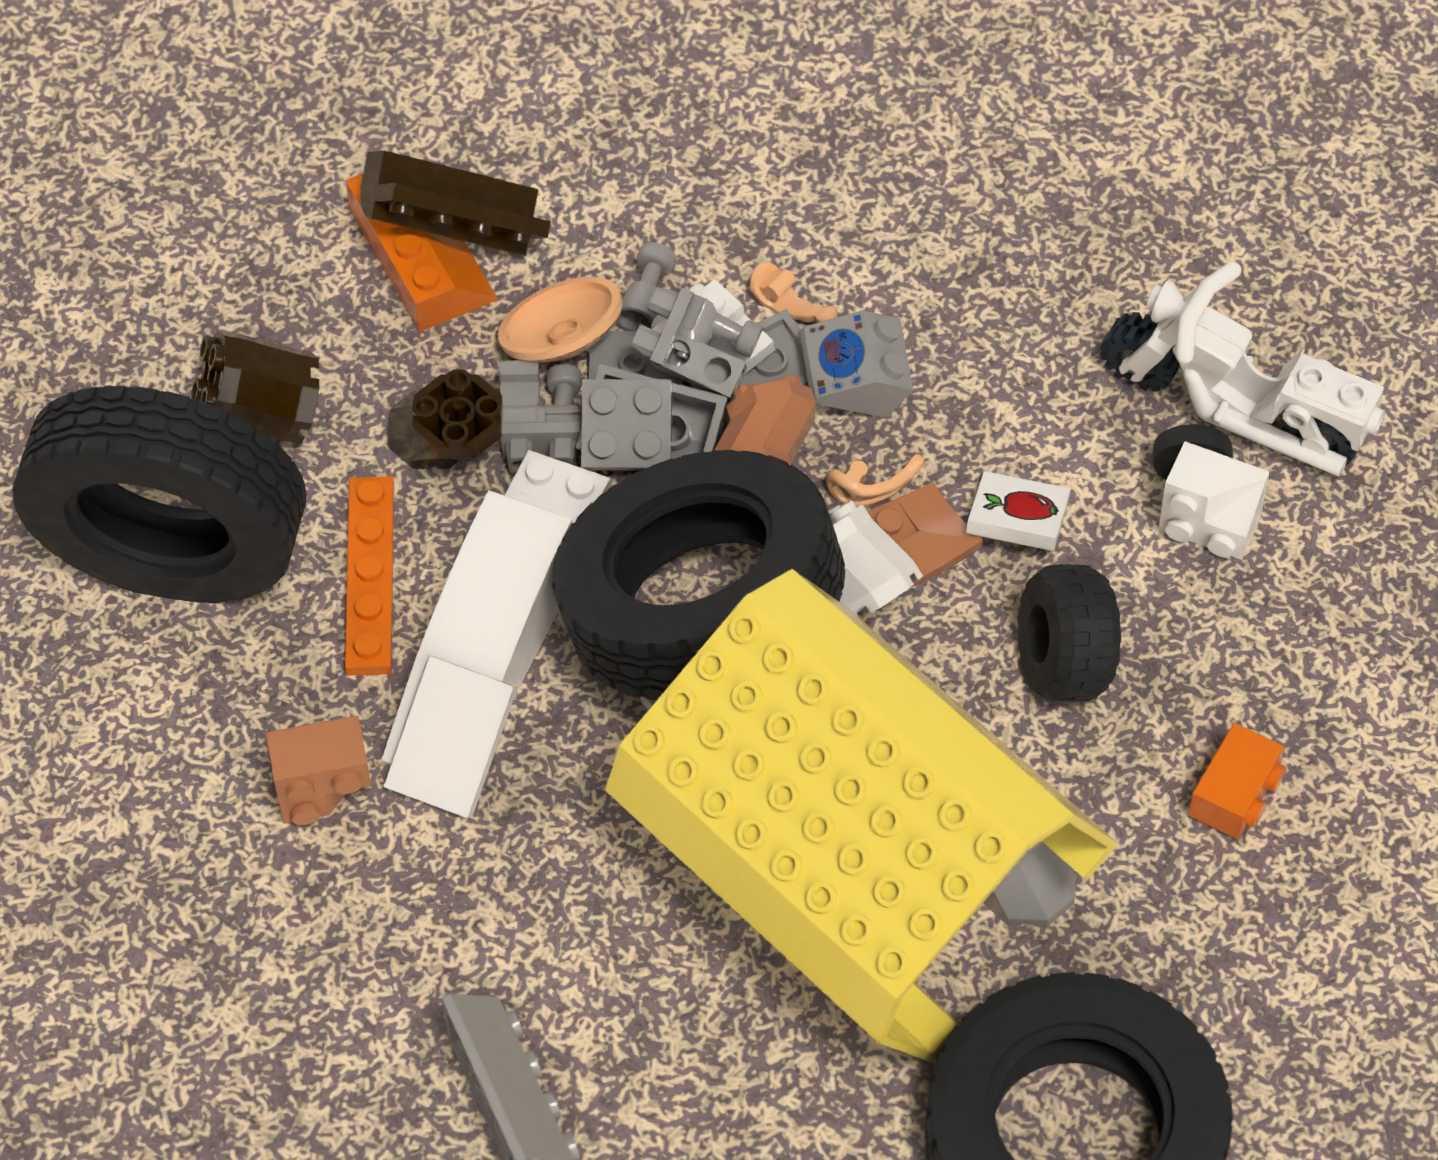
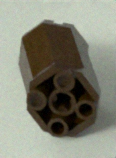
M217 329L213 337L205 335L200 346V361L204 362L201 378L194 380L191 398L230 412L249 422L250 425L257 427L269 437L301 444L305 437L299 430H309L313 424L320 386L319 379L311 378V367L319 368V358L310 351L289 348L235 332Z
M454 369L447 374H440L425 387L413 390L390 409L389 448L412 469H425V466H437V469H450L461 459L476 458L502 437V395L478 374H469L463 369Z

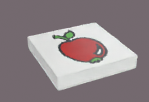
M984 471L968 518L966 533L1054 551L1068 506L1071 488Z

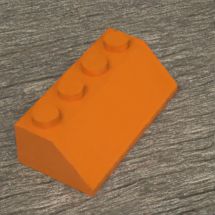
M363 173L346 180L350 210L419 332L497 301L495 292L465 241L366 217L361 205Z

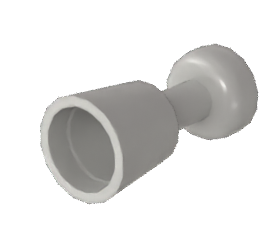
M647 242L639 249L637 263L643 273L640 281L631 283L622 298V310L616 321L625 330L637 331L640 324L652 329V322L657 315L648 311L649 302L656 289L659 277L670 274L676 263L675 253L661 243Z

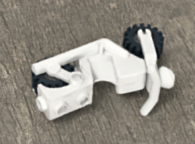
M1229 262L1203 279L1184 299L1173 281L1167 280L1163 286L1157 284L1147 303V309L1152 311V315L1146 314L1144 319H1142L1139 312H1133L1131 316L1128 313H1124L1120 318L1116 319L1100 348L1102 351L1100 354L1101 360H1107L1105 366L1108 370H1116L1114 373L1116 378L1120 380L1122 377L1128 379L1127 383L1131 385L1137 383L1139 388L1146 391L1150 386L1152 391L1155 392L1159 391L1160 388L1166 389L1181 366L1194 410L1201 419L1338 477L1342 474L1345 465L1354 459L1367 434L1375 435L1383 421L1385 410L1380 409L1384 390L1383 386L1334 367L1324 359H1315L1304 354L1305 349H1302L1283 366L1277 378L1267 376L1253 366L1254 358L1247 356L1245 352L1252 339L1251 331L1213 308L1207 307L1214 293L1240 276L1241 267L1237 262ZM1285 409L1281 430L1266 424V422L1272 424L1275 418Z

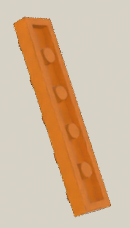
M394 476L349 478L346 676L392 674Z

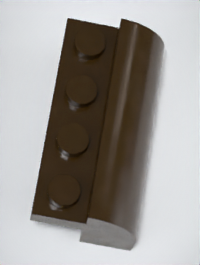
M385 150L367 152L361 183V205L365 216L370 219L523 256L527 255L528 245H531L532 239L548 238L551 221L534 217L539 189Z

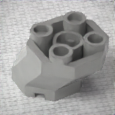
M1041 841L1027 850L983 903L1007 926L1034 924V927H1048L1074 905L1075 870Z

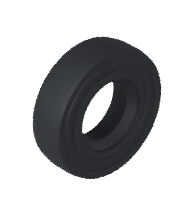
M1197 424L1180 425L1165 430L1156 438L1153 445L1152 461L1156 473L1167 480L1184 441L1233 458V447L1229 437L1216 428Z

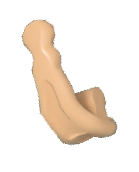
M762 262L753 270L750 278V287L753 295L760 304L776 314L787 309L794 320L805 323H818L837 318L836 307L814 305L808 300L799 298L791 287L796 279L789 270L783 269L781 271L770 262Z
M915 454L906 466L891 479L873 485L863 484L868 467L863 461L857 460L851 463L846 474L838 469H832L827 472L826 485L832 497L841 504L852 500L855 506L863 504L864 507L872 506L891 498L906 486L922 468L924 458L920 454Z

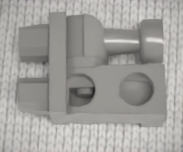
M656 287L647 309L649 312L666 318L667 322L662 333L640 324L632 340L631 348L650 359L651 367L662 372L664 371L707 392L725 396L728 398L729 403L732 402L733 391L739 387L747 369L746 361L709 346L710 340L714 335L735 342V352L750 358L760 338L763 325L748 320L741 326L717 313L715 306L707 298L695 295L694 292L685 288H681L680 292L677 293L673 290Z
M523 360L499 361L500 394L503 398L501 445L502 455L507 459L510 473H517L528 450L575 466L577 456H581V451L575 449L581 430V412L579 407L574 405V395L580 391L582 385L580 369L570 364H558L551 367L547 371V388L554 394L553 405H540L539 363Z

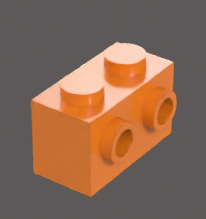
M1234 722L1192 793L1188 816L1239 840L1247 825L1255 828L1266 806V802L1262 801L1268 789L1275 792L1285 775L1287 767L1281 765L1285 746Z

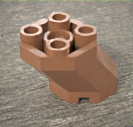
M796 375L784 376L777 381L758 385L744 384L733 391L732 396L734 400L726 405V429L714 450L758 452L766 456L776 457L791 465L815 420L816 400L812 388L803 385L800 377Z

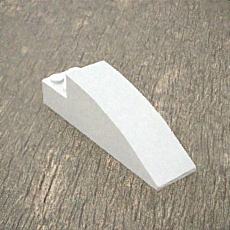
M528 450L506 494L502 495L488 490L450 571L417 653L381 759L383 764L388 766L392 764L429 656L440 658L518 687V691L559 611L552 588V569L559 545H562L563 537L572 523H575L577 517L591 502L593 503L597 500L598 496L611 488L609 477Z

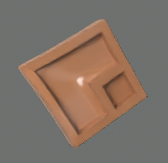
M934 482L867 511L870 517L909 555L919 568L923 577L913 581V586L958 564L980 549L983 543L980 536L966 533L967 524L950 506Z

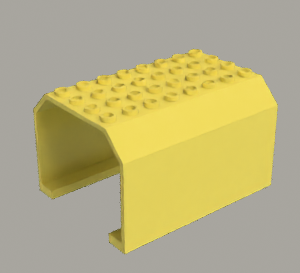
M793 569L747 594L621 742L605 789L607 793L879 1044L928 1062H932L938 1056V1053L942 1051V1045L954 1027L961 1024L915 982L1027 850L1042 841L1078 874L1088 880L1119 844L849 608Z

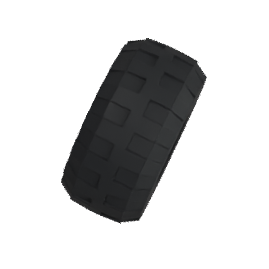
M1060 564L1045 566L1027 581L1026 588L1021 596L1020 611L1018 612L1020 661L1026 675L1025 678L1028 684L1033 687L1032 690L1047 701L1081 702L1096 699L1109 688V684L1114 681L1116 676V669L1120 660V612L1114 589L1109 584L1110 581L1090 565Z

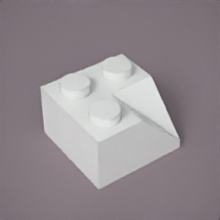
M1184 441L1165 482L1158 530L1166 532L1175 541H1191L1205 546L1210 552L1219 557L1227 558L1232 556L1242 560L1261 519L1269 471Z

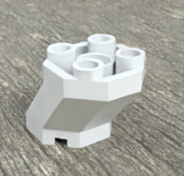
M850 500L841 506L838 504L828 510L845 562V583L839 602L849 608L854 614L857 615L863 609L870 613L876 611L914 585L913 581L923 577L915 562L870 517L863 504L855 506L854 502Z

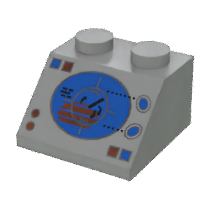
M862 310L807 325L799 331L808 386L812 388L816 404L876 417H889L913 391L900 318Z

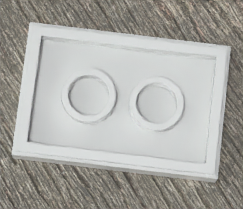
M429 656L384 787L462 817L471 818L518 687L440 658Z

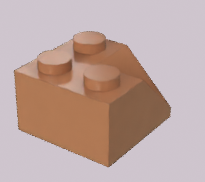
M359 715L266 732L283 824L291 822L296 825L312 824L319 817L330 815L346 794H351L360 788L371 786Z

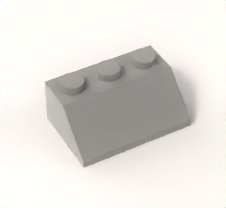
M599 364L595 379H656ZM673 383V459L682 455L703 451L712 452L716 448L725 427L726 405L729 404L727 397ZM582 427L575 448L581 451Z

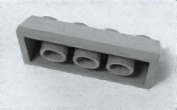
M449 994L441 997L448 1039L503 1160L580 1159L578 1148L571 1133L566 1132L562 1134L556 1122L557 1119L561 1118V1114L552 1092L543 1093L537 1079L542 1077V1073L533 1051L530 1050L524 1053L518 1039L524 1036L515 1012L512 1010L506 1013L499 997Z

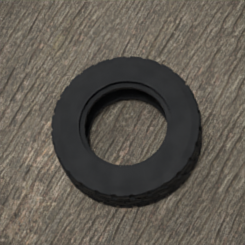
M104 386L80 389L51 401L36 416L13 483V503L21 522L24 523L25 528L52 554L61 558L62 561L79 571L87 573L89 576L125 590L196 603L228 602L249 598L254 594L258 595L271 588L272 585H275L285 575L307 501L306 486L301 472L295 462H292L287 452L257 427L250 425L249 422L230 412L221 410V408L201 400H195L169 391L165 392L158 389L136 386ZM119 484L144 486L164 491L183 498L202 509L182 508L156 502L135 494Z
M712 450V452L703 451L682 455L675 459L671 458L651 465V467L645 470L642 469L623 479L617 485H613L598 496L597 500L593 503L591 502L577 517L575 523H572L562 539V545H559L552 569V588L577 655L588 671L609 687L617 688L619 692L638 698L644 697L649 700H658L747 594L793 569L840 601L842 590L844 589L846 571L842 551L824 498L815 483L805 473L795 466L789 465L786 461L758 452ZM725 543H743L763 550L760 558L748 573L730 586L710 596L686 603L670 605L649 604L635 599L640 586L653 572L672 559L692 550Z
M1075 972L1050 973L1049 976L1045 977L1039 975L1018 981L1016 985L1012 987L1006 986L986 997V1001L983 1004L978 1003L961 1019V1025L954 1027L942 1045L943 1052L938 1053L928 1088L925 1125L927 1160H1015L1002 1141L995 1116L1007 1092L1022 1078L1038 1069L1061 1063H1082L1115 1073L1130 1083L1145 1099L1154 1116L1159 1137V1143L1148 1160H1227L1233 1129L1231 1126L1233 1121L1231 1095L1227 1093L1229 1084L1222 1064L1220 1062L1217 1063V1054L1205 1035L1199 1034L1197 1031L1198 1027L1181 1010L1177 1011L1172 1007V1003L1153 991L1148 992L1142 989V986L1121 978L1116 980L1109 978V975L1084 972V974H1075Z

